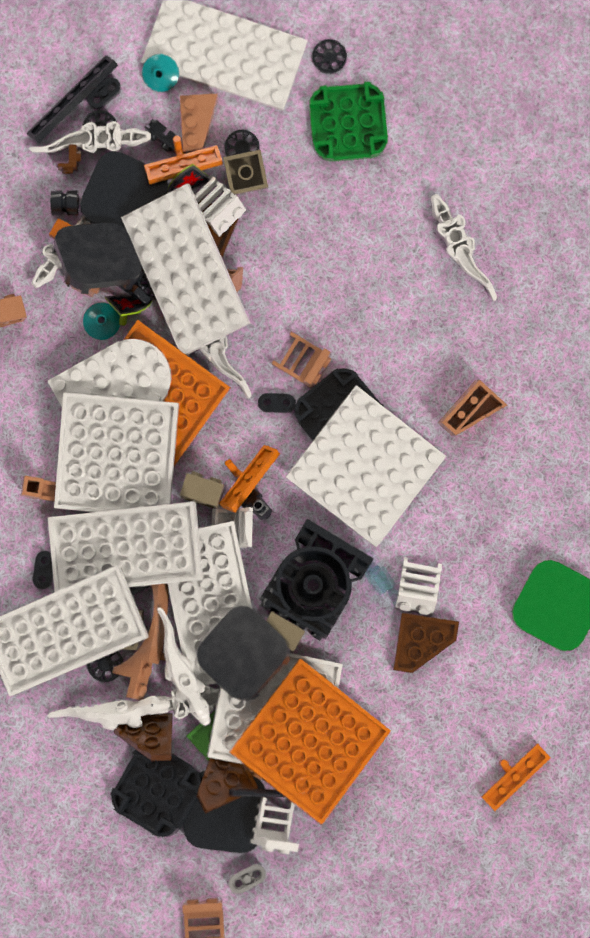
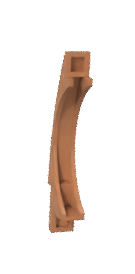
M167 583L151 585L154 596V614L148 632L149 638L144 640L132 657L114 667L112 672L131 678L126 697L132 699H144L149 676L152 672V664H159L165 629L157 608H162L167 615L169 600Z

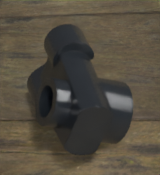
M253 489L241 507H253V513L260 520H266L271 516L272 509L262 499L263 495L257 489Z

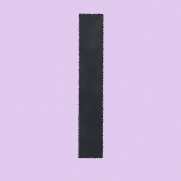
M105 55L26 134L39 144L118 66L116 61Z

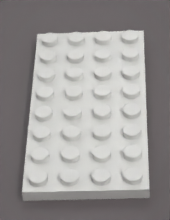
M163 0L141 64H144L153 55L165 54L173 58L177 63L180 77L284 111L308 40L189 0Z
M185 184L121 217L175 343L181 352L188 355L251 324L190 184Z
M196 502L48 517L55 592L117 565H120L128 587L203 580Z
M234 521L198 528L203 580L167 583L182 655L194 663L193 673L196 679H199L204 685L216 682L198 663L197 651L201 642L233 608L247 606L252 609Z
M120 565L0 616V675L9 697L149 638Z

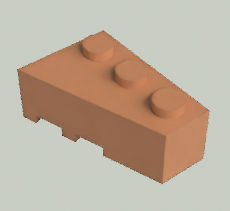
M475 380L440 419L438 424L451 436H456L496 411L506 407L507 404L481 380Z

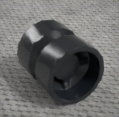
M51 191V215H63L64 212L67 215H79V192L67 191L63 193V191Z

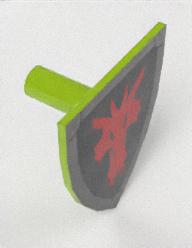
M191 164L172 179L168 186L167 194L185 184H190L191 189L199 188L210 181L209 176L197 166Z
M131 295L104 297L120 315L119 324L122 326L127 325V315L140 314L141 311L148 308L152 303V300H150L147 304H144L131 297Z

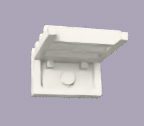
M210 175L208 177L210 181L194 196L197 202H199L217 186L198 204L202 212L224 191L211 206L202 212L205 221L220 236L242 216L246 209L238 196L234 195L222 183L217 181L215 177Z
M253 507L238 509L236 513L227 509H212V525L234 521L239 548L252 547Z
M404 557L395 608L403 611H415L423 615H433L437 603L442 564L438 563L437 568L408 563V558ZM406 570L436 575V578L407 573ZM406 579L435 585V588L406 583L404 581Z
M261 797L260 804L257 805V808H259L258 816H255V820H257L256 828L253 827L255 832L254 838L251 839L250 843L262 846V850L273 852L274 849H278V852L283 854H289L290 851L298 852L299 844L288 841L295 804L290 801L288 809L265 805L267 798ZM264 810L287 813V819L263 817ZM262 821L285 824L284 832L261 829Z

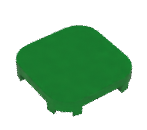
M364 82V84L331 87L324 85L313 93L310 98L309 111L313 147L319 158L331 162L369 159L377 157L384 152L388 143L383 91L381 92L371 82Z
M553 560L537 564L531 570L525 585L513 605L511 612L516 627L560 651H571L579 647L590 629V579Z

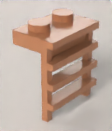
M291 332L289 335L295 338L292 346L280 364L274 360L271 364L311 388L313 383L317 384L321 378L320 372L322 368H327L332 360L330 358L331 352L325 348L321 350ZM300 341L305 346L289 370L284 365ZM310 347L315 352L300 376L293 372Z
M207 898L204 902H198V899H189L187 903H183L185 938H189V931L220 929V936L201 938H225L222 900L218 901V898ZM219 917L220 924L189 926L188 919Z

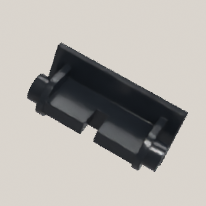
M152 119L148 124L150 128L144 127L145 131L151 133L150 140L159 141L162 149L168 153L172 151L175 154L173 137L177 135L171 130L167 135H164L167 127L158 120Z

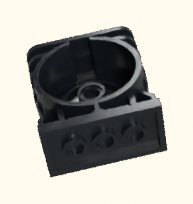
M306 519L295 538L297 550H294L284 558L259 600L262 602L260 605L265 609L271 611L273 608L278 611L277 615L285 620H293L295 622L294 625L302 630L308 629L312 632V637L321 641L322 638L326 640L347 605L352 591V582L363 578L374 558ZM319 536L320 539L332 545L333 549L330 551L321 547H312V545ZM299 543L303 544L306 547L300 549ZM340 550L350 557H354L348 569L342 559L334 553L335 551ZM294 559L299 563L314 560L325 563L334 571L338 586L345 590V594L335 589L334 578L326 567L316 563L298 567L291 561ZM349 573L356 576V578L350 579ZM281 576L291 582L293 595L301 604L308 607H318L327 603L335 609L331 611L324 607L319 610H307L298 606L289 594L288 585L281 581ZM310 580L318 582L319 587L316 590L308 588L307 584Z

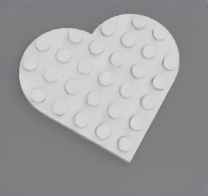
M126 339L112 344L48 380V383L62 407L63 393L164 401L168 395L172 377L170 365L165 355L156 346L139 339Z

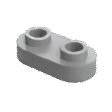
M253 864L234 874L229 880V887L232 892L241 894L262 883L265 880L266 871L261 865ZM255 870L260 872V876L257 878L252 875ZM236 880L242 881L241 887L235 885Z

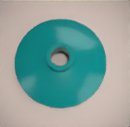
M156 54L145 61L142 68V77L150 89L157 92H166L177 84L179 68L175 60L170 56ZM158 70L162 72V77L156 75Z
M96 303L86 310L83 316V327L92 338L106 340L118 332L120 328V315L110 304ZM103 317L105 321L104 323H99L98 319Z

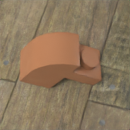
M23 476L20 496L55 502L56 482L37 477Z

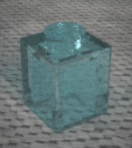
M377 565L369 570L370 575L367 578L379 596L396 586L384 566L380 568Z

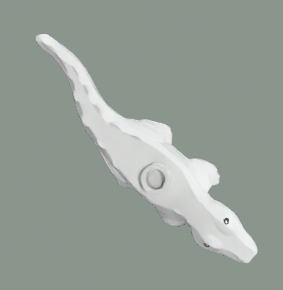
M116 121L109 122L106 126H97L95 123L89 122L83 125L79 131L70 133L55 143L43 147H30L29 149L34 153H49L68 148L69 145H77V147H81L90 153L96 152L98 148L118 151L121 148V144L137 146L149 141L151 133L137 128L121 130L119 123Z
M438 194L431 196L432 215L439 221L437 231L443 237L447 246L446 253L459 264L464 272L484 285L491 299L495 301L497 296L490 280L477 268L473 260L475 240L472 237H467L465 233L464 217L458 214L453 218L448 205Z
M82 216V218L76 225H85L90 223L85 220L84 216ZM53 244L43 248L42 253L46 256L47 260L35 273L32 280V285L35 288L53 280L58 268L63 269L57 252H53Z
M224 336L200 348L202 354L211 361L215 368L234 380L242 388L245 396L250 399L251 392L246 381L231 367L226 358L227 337Z
M157 608L165 629L166 680L173 681L177 689V700L181 703L188 701L191 714L202 725L206 726L211 722L209 706L200 695L201 692H204L205 685L199 679H196L193 673L194 663L180 654L175 643L173 627L162 608Z
M205 685V690L200 695L208 703L209 712H211L217 705L220 688L214 689ZM176 688L171 691V697L157 696L158 699L168 700L170 707L156 714L174 711V716L182 719L191 711L188 701L181 703L177 700Z
M149 696L141 701L120 700L105 702L93 707H68L67 709L50 712L47 716L48 718L76 717L101 723L102 727L108 730L116 729L118 724H128L129 727L139 728L142 725L141 716L156 714L170 707V702L158 699L155 696Z

